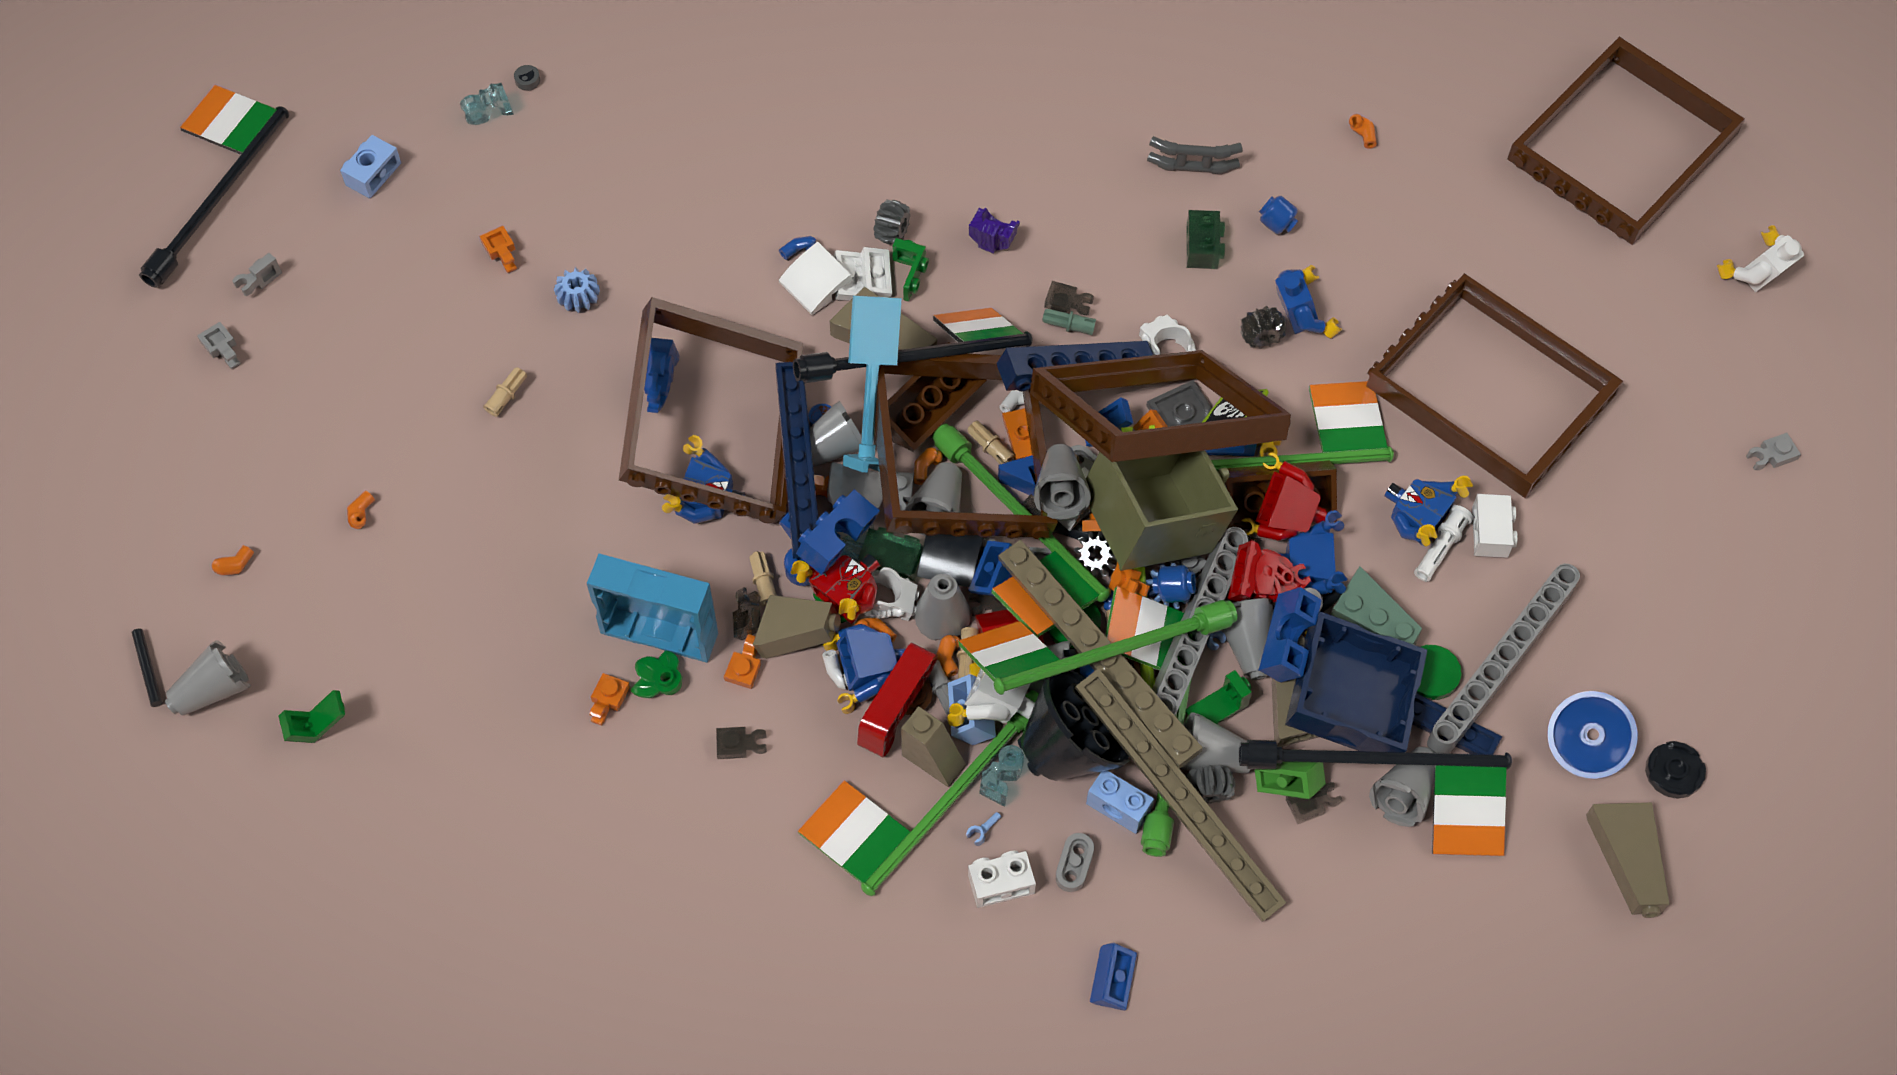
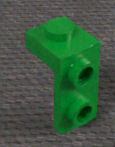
M896 238L892 246L893 261L912 266L903 286V300L909 302L912 293L916 294L919 289V276L921 272H926L929 258L926 257V246L916 244L911 240Z
M1234 670L1225 676L1222 688L1188 707L1186 714L1187 716L1190 713L1200 714L1219 724L1248 706L1252 694L1251 685L1245 677H1240L1237 671Z
M332 690L310 712L284 710L278 715L284 741L315 743L345 716V706L342 702L340 691Z

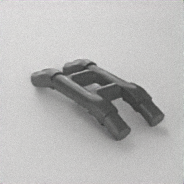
M1153 136L1149 146L1159 149L1160 152L1167 155L1176 156L1177 154L1176 159L1150 152L1147 161L1170 171L1187 170L1222 174L1228 172V170L1239 168L1238 158L1212 162L1213 157L1216 159L1231 157V155L1242 153L1243 148L1241 143L1215 147L1184 145L1167 140L1164 141ZM1187 155L1203 156L1202 161L1187 160Z

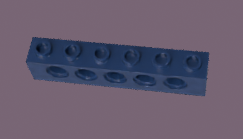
M1148 341L1012 347L1005 349L996 365L1006 391L1018 390L1022 392L1031 389L1033 368L1151 356L1153 353Z

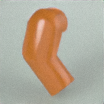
M1360 114L1352 115L1349 119L1351 129L1363 136L1365 148H1374L1377 145L1374 124Z
M934 447L927 448L915 460V484L922 485L927 479L928 467L931 464L938 465L942 461L943 455L941 451L936 450Z
M366 490L347 507L348 523L355 529L364 527L366 524L365 509L375 501L374 497Z
M242 545L235 556L215 559L212 562V570L219 575L239 574L253 556L254 551Z
M863 618L857 620L854 626L864 624L878 632L887 633L890 635L892 643L897 637L881 619Z
M955 635L944 636L936 653L938 655L937 660L940 661L947 677L956 675L959 669L952 658L954 651L958 650V640H960Z

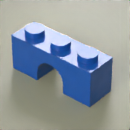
M855 489L847 497L841 495L833 505L834 510L830 514L825 511L815 524L817 526L813 530L808 528L798 540L801 545L796 554L821 575L839 559L846 546L837 537L836 532L845 533L857 541L873 525L880 512L878 508Z
M1301 587L1278 594L1259 671L1280 683L1303 677L1309 650L1298 645L1297 642L1305 629L1316 625L1322 602L1320 598Z

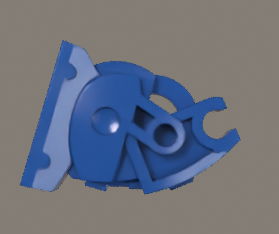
M651 338L644 388L645 394H647V402H649L647 412L658 413L663 408L670 391L671 382H673L674 366L677 365L680 355L674 341L671 339Z

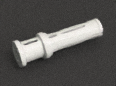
M1453 505L1445 523H1441L1438 527L1439 535L1414 571L1415 576L1425 582L1431 580L1432 575L1452 544L1460 541L1462 531L1467 524L1473 521L1472 513L1463 506Z

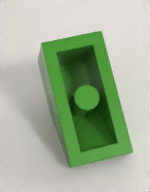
M1282 761V764H1277L1276 770L1255 769L1257 792L1310 799L1326 784L1323 762Z

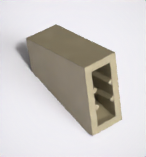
M770 595L753 646L761 658L768 659L831 642L835 631H838L840 627V615L830 602Z
M918 706L901 728L902 756L949 787L966 766V763L944 724Z

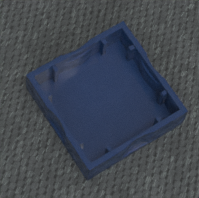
M1319 612L1316 625L1307 629L1303 647L1309 650L1303 677L1296 678L1285 725L1358 751L1406 752L1414 718V699L1421 684L1427 649L1391 636L1372 633L1357 624Z

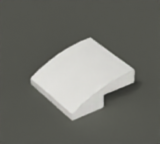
M817 242L784 272L779 279V283L811 315H814L832 301V294L849 283L852 278L851 274Z
M864 247L861 253L835 251L833 257L851 274L852 278L849 283L836 291V300L850 301L864 286L879 297H890L892 295L889 250Z

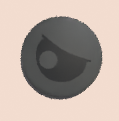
M532 65L520 66L514 72L516 86L522 90H532L540 83L539 71Z

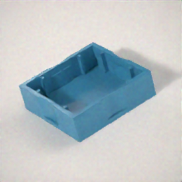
M598 554L586 584L591 601L597 611L596 619L601 634L655 647L664 651L668 650L680 656L708 663L719 634L710 583Z

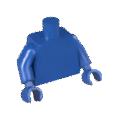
M1336 510L1328 512L1325 521L1311 526L1309 531L1300 532L1293 538H1290L1287 543L1286 553H1278L1286 557L1293 566L1304 564L1306 568L1298 571V577L1302 580L1310 576L1311 581L1305 588H1314L1321 595L1331 593L1333 589L1337 593H1344L1346 586L1340 582L1348 580L1342 572H1336L1334 534L1330 533V529L1341 531L1344 528V523L1341 520L1334 523L1336 519L1342 517Z

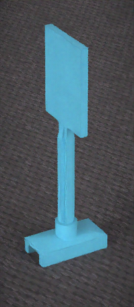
M853 296L848 363L866 364L862 439L861 444H859L858 454L844 455L843 466L860 472L868 473L869 468L880 472L879 461L875 457L876 445H874L878 372L880 365H897L902 298Z

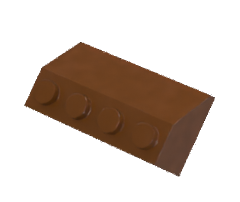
M932 376L911 377L888 399L892 442L914 452L987 380Z
M1330 460L1290 463L1304 470L1313 482L1314 492L1318 493L1321 497L1318 507L1326 509L1327 514L1333 510L1337 511V469ZM1263 465L1227 468L1230 475L1224 485L1238 508L1227 529L1231 527H1238L1242 530L1252 529L1250 522L1241 520L1251 518L1255 521V524H1260L1256 521L1273 473H1279V470L1269 471Z

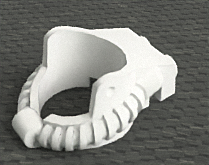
M1168 315L1158 316L1153 322L1144 323L1140 327L1139 336L1142 341H1148L1153 355H1160L1157 344L1166 339H1175V343L1180 344L1186 352L1196 351L1189 330L1184 326L1178 325L1177 320L1171 319Z
M883 567L880 571L875 570L872 573L875 582L886 586L889 590L892 589L895 595V602L875 601L873 609L865 612V616L876 619H884L891 616L901 617L902 620L909 621L910 617H914L916 612L914 601H917L919 597L918 585L912 583L909 578L900 577L891 568Z

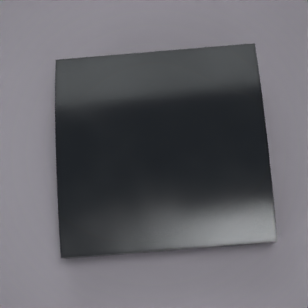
M949 534L926 535L917 577L932 579L938 574H947L952 576L958 585L970 587L977 569L978 559L981 557L984 537L978 535H964L960 537Z

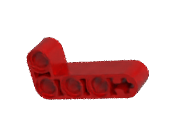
M912 642L908 645L861 719L858 728V746L882 758L888 754L895 739L896 728L931 674L938 658L937 654Z

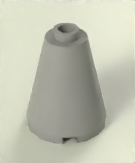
M840 401L835 403L809 428L813 467L842 458L847 454L859 452L862 436Z
M1056 444L1047 450L1034 490V502L1040 512L1043 510L1052 519L1065 520L1074 518L1080 514V511L1085 506L1086 508L1089 506L1091 492L1073 449L1065 444Z
M953 463L938 464L908 502L905 510L960 512L961 470Z
M947 574L934 576L916 605L915 621L920 632L927 638L936 641V639L941 640L946 635L960 637L962 628L969 626L971 610L956 580Z
M1267 598L1240 601L1241 605L1235 606L1237 621L1232 623L1231 627L1223 629L1244 676H1250L1251 680H1258L1268 676L1259 671L1273 616V605L1271 600L1269 601Z
M218 640L212 642L166 692L167 699L165 703L172 713L176 714L179 712L184 716L251 687V684L246 683L249 678L243 667L233 654L230 656L224 654L222 650L226 646Z
M1190 713L1183 726L1203 749L1199 755L1180 769L1191 770L1198 769L1200 766L1220 765L1230 768L1232 773H1249L1251 769L1239 765L1240 742L1247 741L1200 714Z
M1417 747L1412 751V753H1435L1427 747ZM1396 764L1375 782L1370 789L1369 798L1375 810L1379 807L1385 812L1383 815L1385 819L1399 826L1411 827L1416 822L1420 823L1425 817L1434 786V765Z

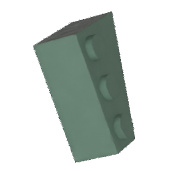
M1360 566L1331 613L1334 617L1357 624L1372 633L1391 636L1413 645L1416 644L1422 630Z

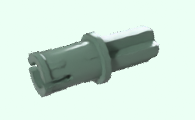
M1045 309L1042 321L1067 328L1066 332L1072 330L1092 336L1096 319L1073 314V311L1068 314Z

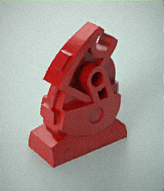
M1251 540L1238 547L1228 599L1242 601L1250 597L1253 599L1269 598L1272 602H1276L1278 594L1299 587L1304 589L1311 579L1310 576L1302 580L1298 577V571L1306 568L1304 564L1293 566L1286 557L1269 549L1261 550L1259 544Z

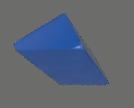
M1116 943L1101 946L1090 997L1091 1003L1123 1011L1127 1009L1137 952Z

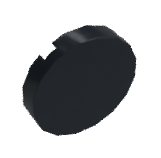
M1670 741L1653 749L1646 760L1645 772L1648 781L1656 791L1666 797L1679 799L1689 797L1698 791L1705 780L1706 767L1699 758V753L1694 748L1685 743Z

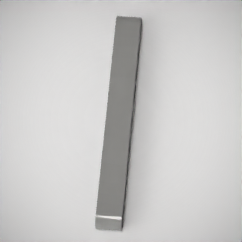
M1231 527L1227 529L1212 553L1209 554L1196 584V592L1192 594L1181 621L1192 618L1197 607L1225 599L1231 585L1238 547L1248 542L1247 534L1241 528ZM1228 540L1234 544V547L1229 544ZM1218 563L1223 565L1224 570L1219 567ZM1208 586L1213 588L1215 594L1208 589ZM1194 630L1175 636L1161 666L1152 690L1175 716L1210 634L1203 635L1200 631ZM1188 633L1193 635L1195 641L1189 638ZM1177 656L1183 659L1185 666L1179 663ZM1167 680L1173 683L1175 690L1168 686Z
M1564 563L1556 567L1436 722L1427 740L1428 748L1432 749L1435 753H1450L1573 593L1580 579V573L1575 566ZM1516 637H1520L1524 641L1518 640ZM1500 656H1504L1509 660H1504ZM1485 676H1490L1494 680H1489ZM1469 695L1475 696L1479 700H1474ZM1453 715L1460 716L1464 721L1456 719ZM1438 735L1446 737L1448 741L1441 740Z

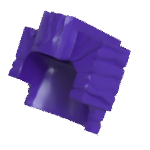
M978 208L969 224V236L978 244V248L994 254L995 250L1009 248L1017 234V227H1019L1020 221H1011L1010 224L1003 223L994 218L987 208Z

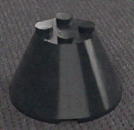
M1073 670L1044 679L1024 732L1017 741L1029 761L1027 766L1031 773L1035 776L1043 775L1054 781L1121 768L1130 761L1128 759L1129 755L1075 689V686L1086 677Z

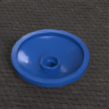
M1585 691L1574 694L1558 705L1549 721L1548 743L1553 756L1567 771L1583 778L1597 779L1615 774L1630 761L1637 746L1638 731L1632 713L1624 703L1607 693ZM1590 729H1596L1599 732V737L1596 740H1591L1588 737Z

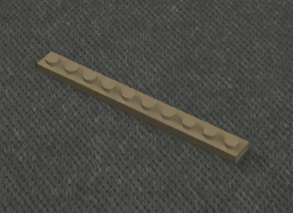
M1021 539L998 555L1002 565L1079 654L1111 644L1107 637ZM1121 654L1089 664L1094 671L1098 668L1179 769L1202 752L1203 747Z
M1098 668L1075 686L1078 693L1261 922L1265 921L1287 903Z

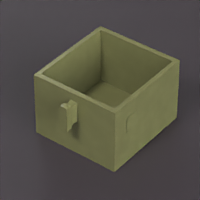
M1205 450L1111 462L1099 452L1086 477L1091 492L1089 508L1119 564L1120 571L1212 553L1238 510L1224 485L1230 475L1228 469L1221 468L1217 471Z

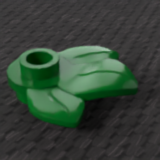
M665 650L659 659L646 656L637 660L635 670L641 679L631 688V692L641 698H652L659 693L665 695L677 693L682 687V675L678 670V657L673 652Z

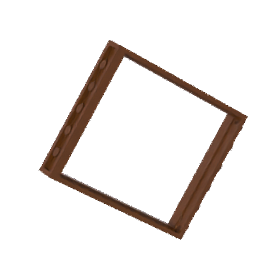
M1619 36L1512 144L1507 160L1531 175L1536 181L1550 188L1556 195L1569 201L1578 210L1588 214L1597 223L1604 225L1617 234L1619 238L1621 237L1633 245L1738 134L1745 118ZM1611 61L1721 133L1638 221L1527 147Z
M1464 273L1458 281L1453 280V282H1450L1442 297L1438 295L1434 299L1427 313L1422 312L1418 316L1412 329L1407 328L1402 333L1396 346L1392 344L1383 355L1384 359L1380 363L1378 361L1374 362L1367 373L1369 379L1366 387L1526 498L1613 400L1623 380ZM1460 298L1599 391L1527 474L1521 472L1386 377Z
M651 297L642 310L618 481L626 482L632 487L651 489L661 495L669 494L680 497L686 502L702 503L712 509L731 511L737 516H749L759 519L763 523L776 524L786 513L787 506L780 415L770 503L634 465L653 323L781 362H794V359L800 358L803 352V343Z
M1203 350L1033 368L1030 394L1111 462L1287 440L1291 424V414ZM1197 379L1247 417L1122 432L1074 392Z
M967 353L900 362L897 365L879 366L875 434L886 532L903 533V535L921 533L928 536L949 534L956 537L978 535L984 538L1006 536L1012 539L1018 537H1033L1034 539L1051 537L1058 522L1057 519L1048 517V514L1041 510V516L900 510L885 374L1002 380L996 365L1001 355ZM1031 389L1022 392L1037 484L1047 451L1039 401L1030 394Z

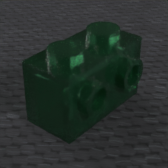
M1188 211L1186 223V268L1218 269L1219 260L1224 259L1225 243H1220V237H1224L1225 222L1220 221V211Z
M878 527V530L869 528L858 560L861 561L867 554H870L880 565L876 570L880 571L883 567H888L895 570L900 577L909 578L915 582L923 545L918 538L910 535H904V538L894 536L893 532H886V528Z

